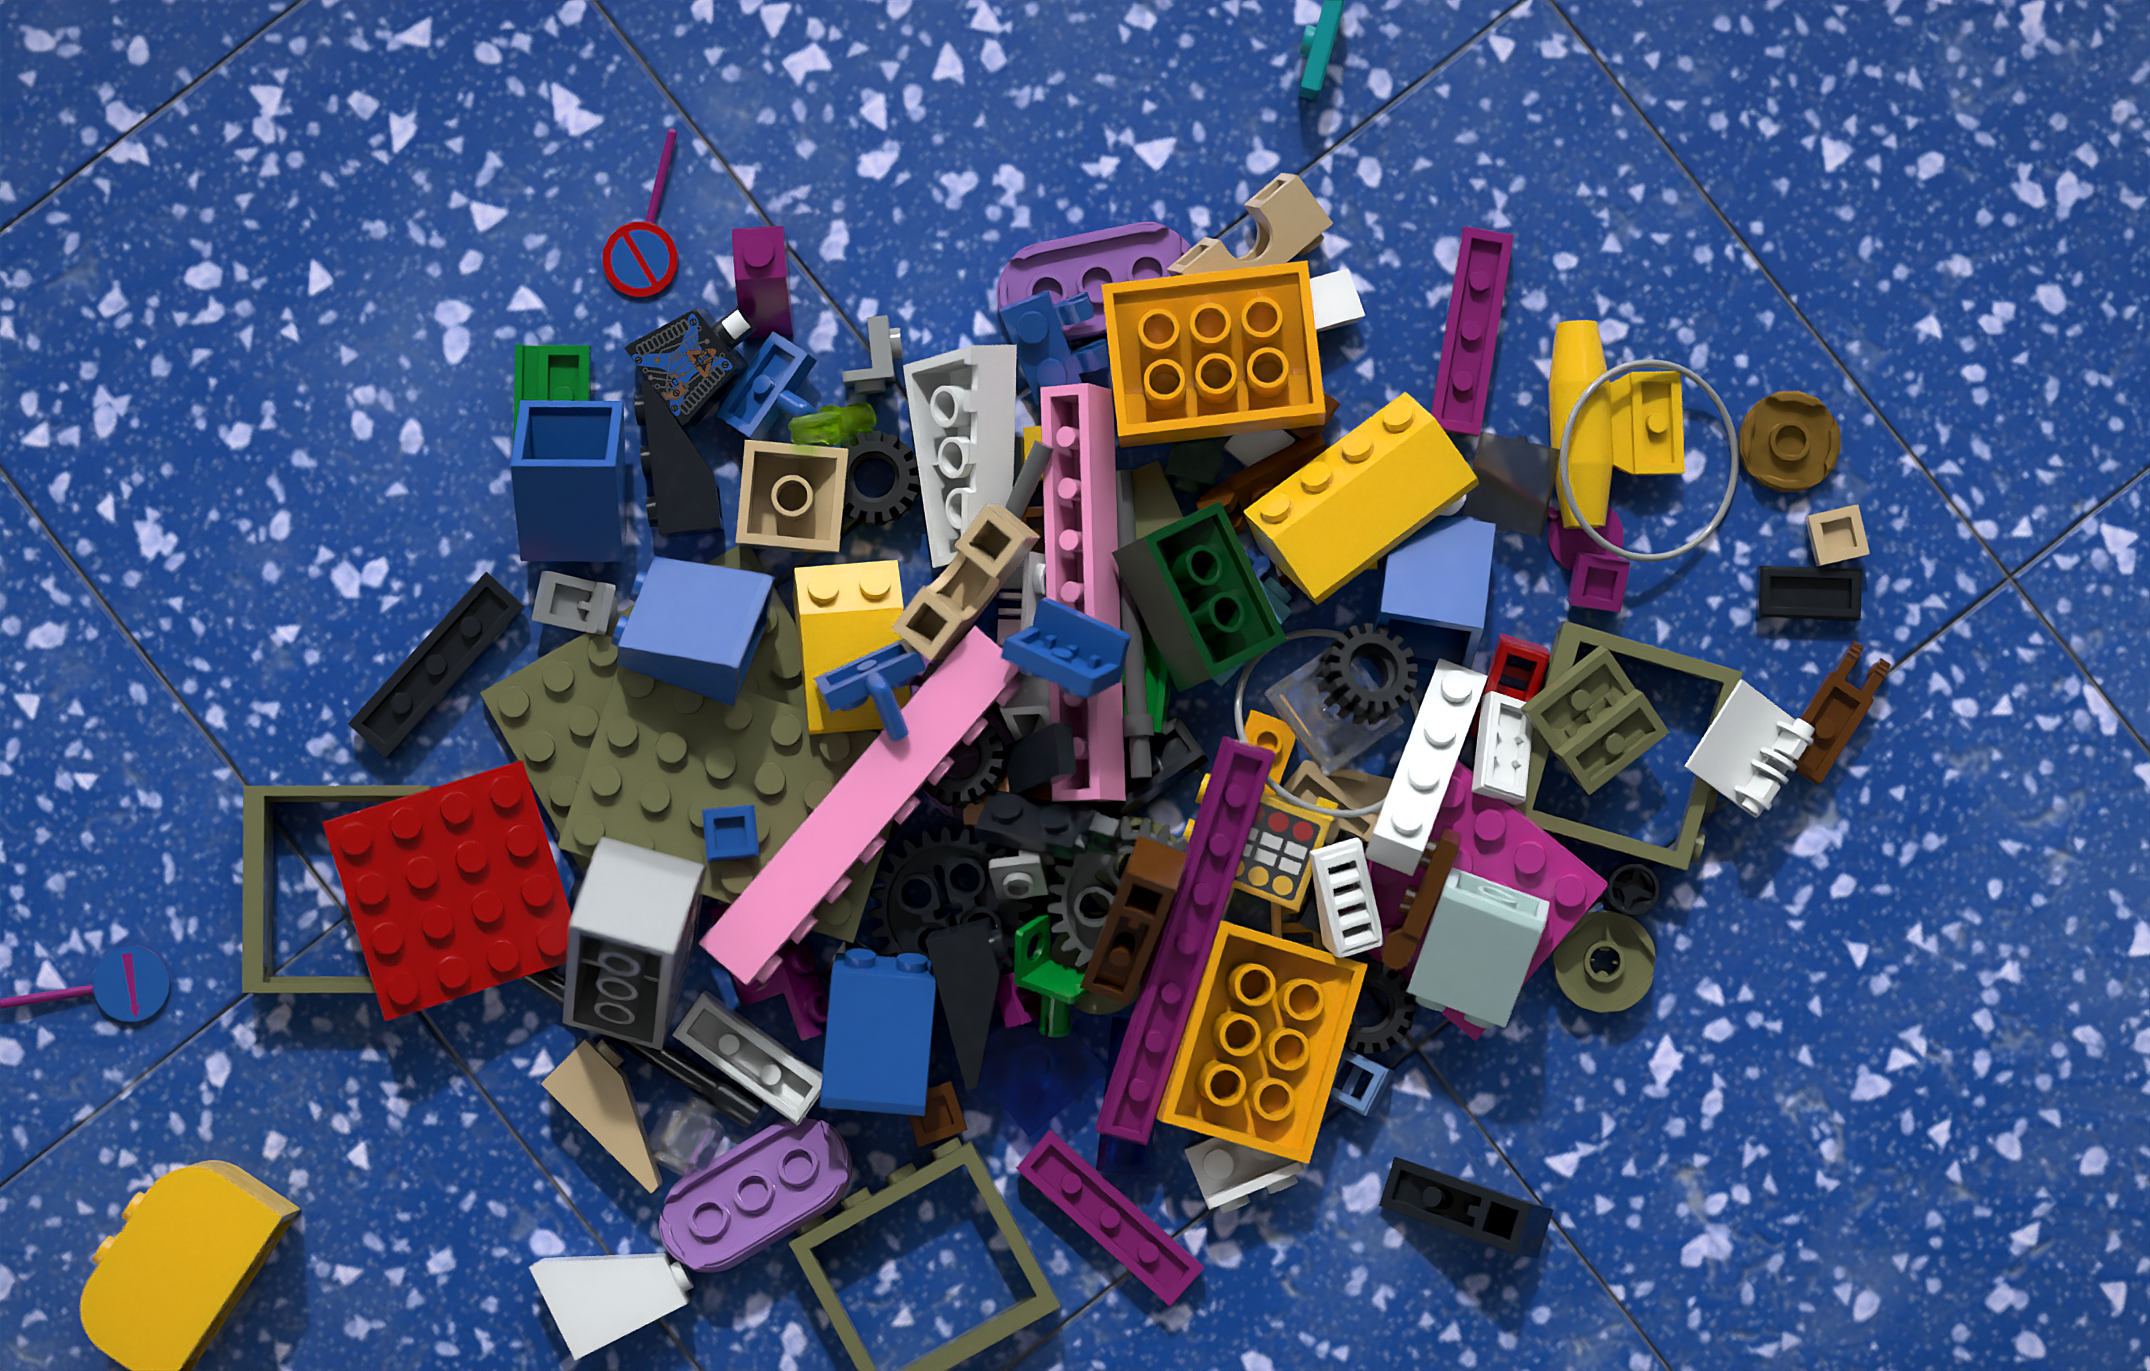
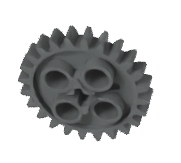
M1128 816L1123 817L1121 823L1123 842L1116 856L1087 851L1086 854H1077L1072 864L1057 861L1055 870L1065 877V881H1051L1048 890L1062 896V898L1048 903L1047 908L1048 912L1062 914L1063 917L1053 923L1051 929L1055 933L1068 931L1069 936L1063 941L1061 949L1068 951L1075 947L1079 948L1080 952L1075 963L1077 967L1084 965L1090 960L1109 911L1108 908L1101 915H1090L1083 910L1080 903L1081 899L1087 893L1099 892L1106 896L1111 906L1116 893L1115 889L1096 877V871H1104L1118 886L1122 875L1115 869L1114 862L1121 854L1132 852L1138 835L1182 852L1186 848L1188 837L1184 835L1174 843L1168 841L1170 825L1165 824L1157 835L1150 833V819L1146 817L1139 831L1132 830ZM1152 948V951H1151V953H1150V955H1149V958H1148V960H1147V963H1146V965H1145L1143 971H1146V970H1147V967H1148V964H1149V961H1150V958H1151V955H1152V952H1153V948ZM1141 975V977H1140V979H1139V982H1138L1137 986H1140V984H1141L1142 975Z

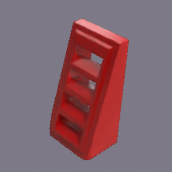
M1499 633L1486 674L1488 677L1470 729V736L1478 737L1483 695L1493 691L1528 702L1538 694L1550 658V652L1547 647ZM1510 654L1532 661L1531 668L1527 669L1505 662L1507 655ZM1501 674L1527 681L1525 689L1499 682Z

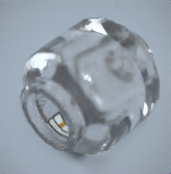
M690 1096L686 1104L678 1101L668 1103L661 1112L648 1138L649 1146L655 1152L652 1159L666 1169L684 1177H689L692 1171H705L711 1164L725 1136L723 1126L714 1118L717 1109L705 1101Z

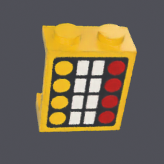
M1206 773L1195 800L1196 803L1201 804L1210 774ZM1263 791L1232 887L1298 911L1312 876L1310 851L1322 848L1333 816L1299 808L1283 798ZM1319 797L1315 806L1336 810L1338 803ZM1189 819L1183 836L1188 837V842L1195 823L1193 819Z

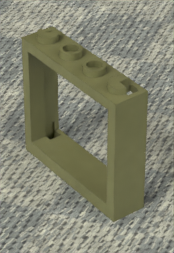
M1563 621L1558 624L1540 692L1573 667L1579 643L1594 648L1602 645L1611 653L1719 683V690L1708 725L1709 729L1742 678L1743 672ZM1533 727L1526 798L1524 802L1515 806L1519 811L1547 833L1679 871L1688 870L1690 862H1698L1705 841V834L1698 831L1703 813L1711 814L1718 796V791L1696 774L1694 775L1674 850L1532 810L1549 753V747Z
M243 786L242 993H375L370 976H272L274 802H389L436 786Z
M956 1137L930 1151L934 1160L917 1170L912 1162L898 1168L885 1176L889 1185L872 1195L867 1187L851 1194L840 1201L844 1209L843 1211L827 1220L823 1214L796 1229L798 1236L792 1238L789 1242L791 1249L858 1371H878L812 1248L963 1164L967 1167L1035 1293L894 1371H946L1061 1307V1302L972 1139L961 1145Z

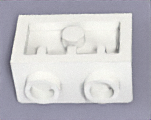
M1211 1137L1184 1149L1208 1208L1212 1209L1219 1206L1222 1214L1250 1203L1247 1194L1266 1186L1269 1194H1272L1298 1183L1295 1174L1305 1170L1302 1162L1217 1137Z

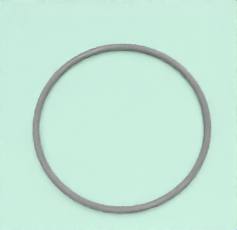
M1657 359L1627 362L1610 369L1598 377L1575 403L1568 417L1561 440L1560 473L1562 486L1568 505L1582 529L1597 544L1609 552L1640 562L1664 561L1685 554L1701 544L1717 528L1728 510L1734 495L1739 469V452L1731 417L1712 387L1691 370L1669 361ZM1641 367L1669 369L1686 376L1701 387L1712 399L1723 418L1731 449V472L1727 492L1711 523L1702 533L1686 545L1659 554L1629 552L1603 539L1588 524L1580 512L1571 490L1568 475L1569 440L1576 418L1585 402L1598 387L1613 376Z
M1303 629L1286 633L1285 636L1287 641L1309 636H1323L1336 639L1342 632L1328 629ZM1273 648L1251 658L1239 679L1234 702V718L1239 741L1248 743L1242 719V700L1246 682L1255 665ZM1412 691L1409 701L1416 721L1420 706L1414 691ZM1268 776L1266 782L1274 792L1291 804L1308 811L1333 816L1334 818H1353L1375 813L1383 808L1386 800L1385 798L1374 805L1361 809H1326L1304 802L1279 786L1270 776Z

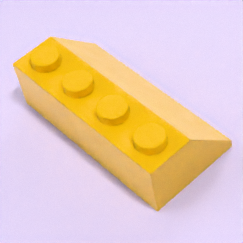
M1404 392L1244 510L1243 513L1259 549L1318 605L1480 483L1438 421L1407 392Z

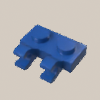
M1047 290L1003 306L1000 309L1012 344L1017 345L1016 354L1036 406L1041 404V387L1082 384L1084 381L1081 373L1093 372L1110 366L1109 347L1106 339L1072 351L1063 326L1081 323L1094 317L1093 312L1095 310L1088 292L1054 304L1050 292Z

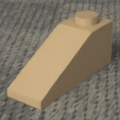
M591 1038L585 1039L541 1085L650 1193H653L663 1181L628 1076L619 1067L624 1059L606 1040L601 1039L596 1044Z

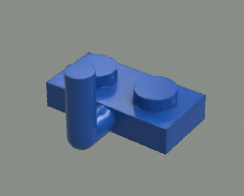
M772 331L715 414L724 423L755 441H762L782 411L795 418L818 438H827L833 431V424L808 402L795 395V392L817 360L774 331Z
M903 638L814 678L821 697L831 713L838 709L842 711L855 709L863 705L868 700V696L871 695L889 739L897 741L906 737L909 734V730L892 689H899L915 680L917 674L927 669L920 652Z

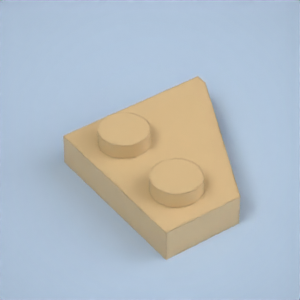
M1303 760L1282 788L1300 800L1312 805H1316L1318 798L1322 797L1338 803L1336 810H1354L1374 805L1385 799L1393 779ZM1382 809L1360 817H1333L1324 842L1328 846L1333 845L1340 828L1359 835L1370 842Z

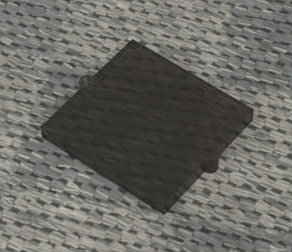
M1481 431L1472 469L1480 484L1467 493L1463 516L1474 517L1481 522L1494 523L1498 533H1506L1508 530L1543 537L1560 459V449L1528 442L1527 437L1524 435L1510 438Z

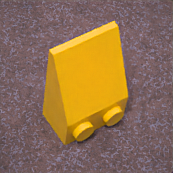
M898 561L795 568L793 603L809 735L885 728L871 695L868 696V700L863 705L848 711L838 709L831 713L821 697L814 678L903 639L891 628L904 611ZM909 684L899 689H892L900 711L910 701Z

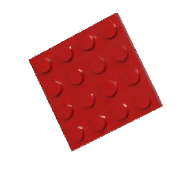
M523 760L322 822L384 1021L567 963L569 927L572 914Z

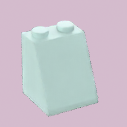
M1451 867L1407 992L1416 995L1415 1001L1424 1007L1444 1011L1447 1006L1465 1013L1464 1019L1476 1026L1493 1029L1496 1024L1505 1028L1544 928L1550 902Z

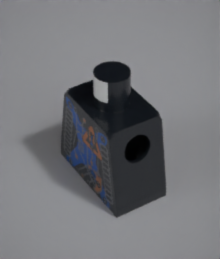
M738 306L718 322L706 309L696 308L635 340L624 349L681 425L695 426L747 369L748 364L736 349V346L756 331V327L746 313Z

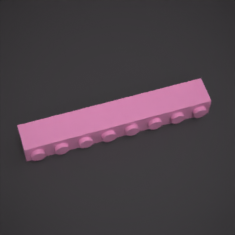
M1089 383L1041 387L1042 443L1054 448L1043 472L1046 596L1120 630L1119 567L1112 555V552L1118 550L1113 390ZM1122 676L1120 683L1090 698H1078L1068 695L1062 690V686L1049 680L1050 725L1053 723H1070L1072 726L1076 775L1052 785V801L1070 803L1126 801Z
M974 626L901 710L909 734L903 739L891 741L885 729L699 944L746 985H750L756 978L764 984L784 961L777 953L791 938L798 944L818 922L811 915L824 899L833 904L851 884L852 880L846 874L860 859L867 865L887 841L880 834L893 819L899 825H902L918 807L921 801L914 795L927 780L935 786L951 769L955 762L949 755L958 744L963 741L970 746L989 724L983 718L984 714L995 702L1004 707L1021 688L1023 683L1017 678L1021 673L1018 666L1000 658L1002 649Z

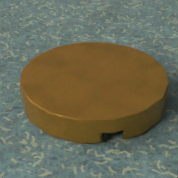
M1778 391L1759 400L1744 416L1737 434L1739 457L1746 472L1761 486L1779 493L1801 492L1820 483L1835 467L1841 450L1840 428L1835 417H1832L1831 412L1825 408L1827 406L1817 397L1800 391Z

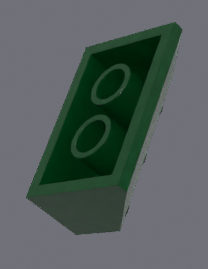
M1221 501L1211 504L1112 552L1179 693L1287 641Z

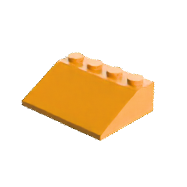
M1308 261L1101 284L1120 448L1324 425L1326 411Z
M1221 921L1156 1118L1162 1122L1309 1164L1368 964L1344 957L1338 958L1328 952Z

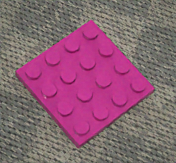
M1457 760L1428 839L1430 837L1439 841L1444 827L1460 833L1463 839L1451 867L1550 902L1546 922L1521 985L1522 987L1608 887V882L1512 804L1506 803L1501 799H1494L1471 792L1473 772ZM1366 859L1383 937V945L1366 950V952L1378 962L1384 963L1382 961L1383 957L1380 955L1383 952L1382 947H1384L1390 927L1406 919V916L1397 913L1409 884L1419 888L1426 869L1417 866L1413 876ZM1447 878L1414 955L1410 957L1411 962H1408V966H1404L1402 970L1397 969L1395 971L1392 968L1396 973L1401 972L1408 984H1410ZM1356 905L1337 910L1338 914L1355 910ZM1447 1006L1444 1011H1439L1475 1041L1486 1030V1028L1466 1021L1464 1019L1465 1013Z

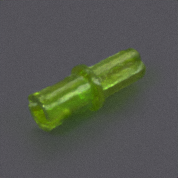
M857 402L844 407L827 404L822 406L816 414L793 418L788 425L792 432L790 440L798 446L820 441L828 445H837L842 443L846 437L856 436L855 434L861 432L865 434L871 433L873 429L870 426L876 425V415L871 405L866 402Z

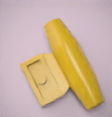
M1590 320L1565 321L1556 324L1548 384L1551 468L1562 521L1566 529H1582L1568 505L1561 481L1560 448L1564 428L1575 403L1592 382L1607 372L1597 321ZM1675 371L1630 372L1611 383L1610 380H1607L1594 391L1581 408L1569 440L1568 475L1576 504L1592 528L1605 527L1613 467L1630 476L1681 475L1685 473L1680 373Z

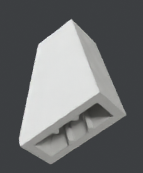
M669 1253L543 1258L529 1267L575 1360L686 1305L691 1300L688 1290L694 1288L686 1267L678 1261L673 1263Z

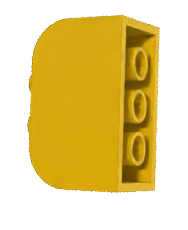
M202 1161L163 1175L145 1194L139 1191L133 1197L121 1216L127 1223L115 1238L109 1235L92 1259V1262L98 1266L84 1287L80 1303L81 1320L88 1337L100 1350L131 1371H193L301 1208L243 1169L224 1161Z

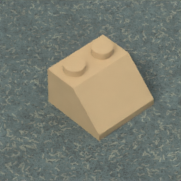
M745 440L736 532L737 545L753 549L787 552L839 553L849 450Z

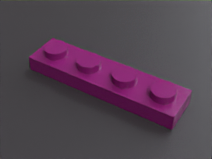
M1466 226L1462 228L1430 413L1445 432L1473 437L1480 436L1514 238L1513 234Z
M1051 1129L1016 1166V1169L1169 1306L1175 1302L1204 1269V1266Z

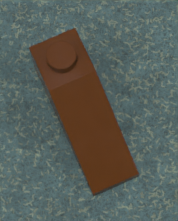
M1138 835L1082 979L1081 988L1129 1005L1177 891L1187 853Z

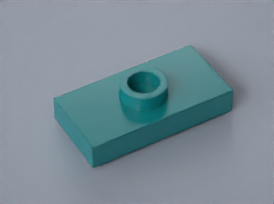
M1324 0L1317 27L1306 26L1299 55L1308 57L1298 93L1300 97L1311 100L1319 97L1345 0Z

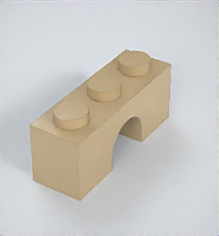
M1281 173L1244 204L1257 227L1256 242L1246 255L1235 258L1220 240L1204 237L1166 270L1171 276L1287 263L1297 253L1302 256L1315 249L1324 240L1322 232L1330 227L1333 222L1298 175Z
M1001 504L985 505L954 545L959 550L950 565L931 585L920 589L891 628L930 661L946 659L1036 544L1040 536Z

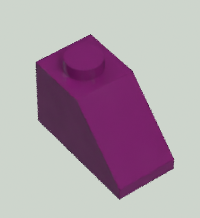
M784 227L732 229L738 307L746 313L756 327V331L746 339L768 338L772 331L782 337L793 336L788 245Z

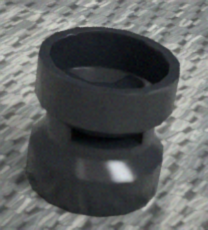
M1624 864L1617 866L1608 872L1604 879L1608 882V887L1602 892L1604 901L1610 909L1617 913L1625 915L1646 913L1654 907L1659 898L1660 886L1658 879L1650 869L1643 865Z

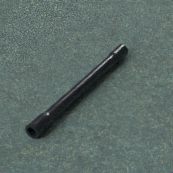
M545 969L518 978V980L564 1008L566 979L551 969ZM607 1036L705 1099L712 1108L748 1130L764 1105L728 1080L718 1078L665 1043L663 1049L658 1050Z

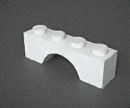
M1439 658L1367 847L1366 859L1413 876L1488 676Z

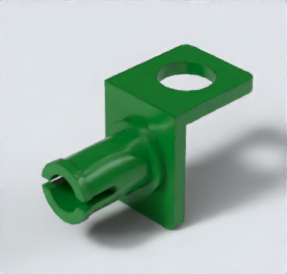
M1041 914L1018 929L1015 934L1014 984L1041 994L1039 1032L1043 1035L1046 1034L1049 1025V1037H1063L1068 1035L1072 1028V1023L1070 1022L1071 1004L1077 1002L1091 991L1080 987L1085 974L1084 971L1050 960L1051 917ZM1037 933L1038 943L1033 955L1027 958L1029 942Z

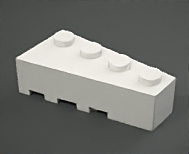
M1017 345L968 346L903 365L933 568L948 567L959 550L954 545L985 505L1001 504L1005 507L1014 488L1012 485L1014 480Z

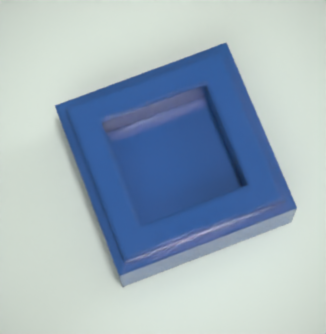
M754 804L702 810L708 863L760 857Z

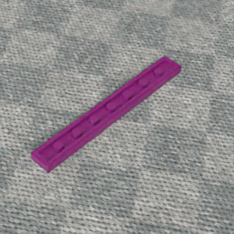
M1225 736L1222 738L1185 851L1187 857L1177 891L1157 936L1095 1125L1098 1133L1147 1146L1276 755L1272 750Z

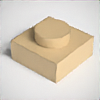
M1858 504L1805 517L1817 567L1870 554Z

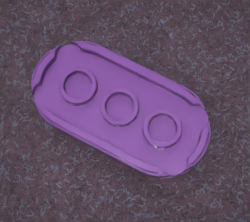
M1138 222L1029 245L1018 251L1001 273L996 290L999 312L1003 306L1049 290L1054 304L1088 292L1095 310L1093 312L1094 317L1081 323L1063 326L1068 342L1107 335L1101 284L1170 277L1171 275L1166 269L1188 252L1191 246L1181 235L1179 236L1169 227L1156 222Z
M805 1116L799 1125H796L788 1118L778 1121L685 1176L672 1187L665 1199L667 1204L664 1207L663 1215L660 1213L659 1231L663 1244L678 1262L697 1272L716 1273L736 1266L827 1212L837 1204L845 1194L852 1176L850 1149L839 1132L832 1125L822 1120L808 1119Z

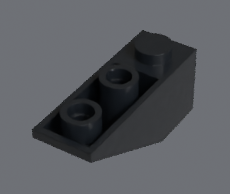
M641 381L642 395L634 396V407L637 425H646L648 446H640V457L644 477L652 476L655 496L646 497L650 528L658 527L659 535L663 538L725 531L719 480L649 381Z

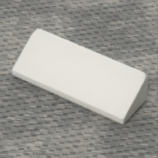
M708 991L700 995L673 1033L675 1038L796 1125L800 1124L821 1095V1072Z

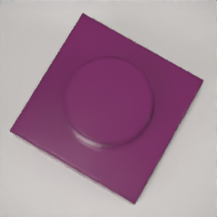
M1577 551L1567 601L1570 605L1620 612L1630 562L1624 558Z
M1014 972L1003 975L997 1002L1002 1012L1005 1027L1010 1028L1040 1019L1041 994L1015 985Z

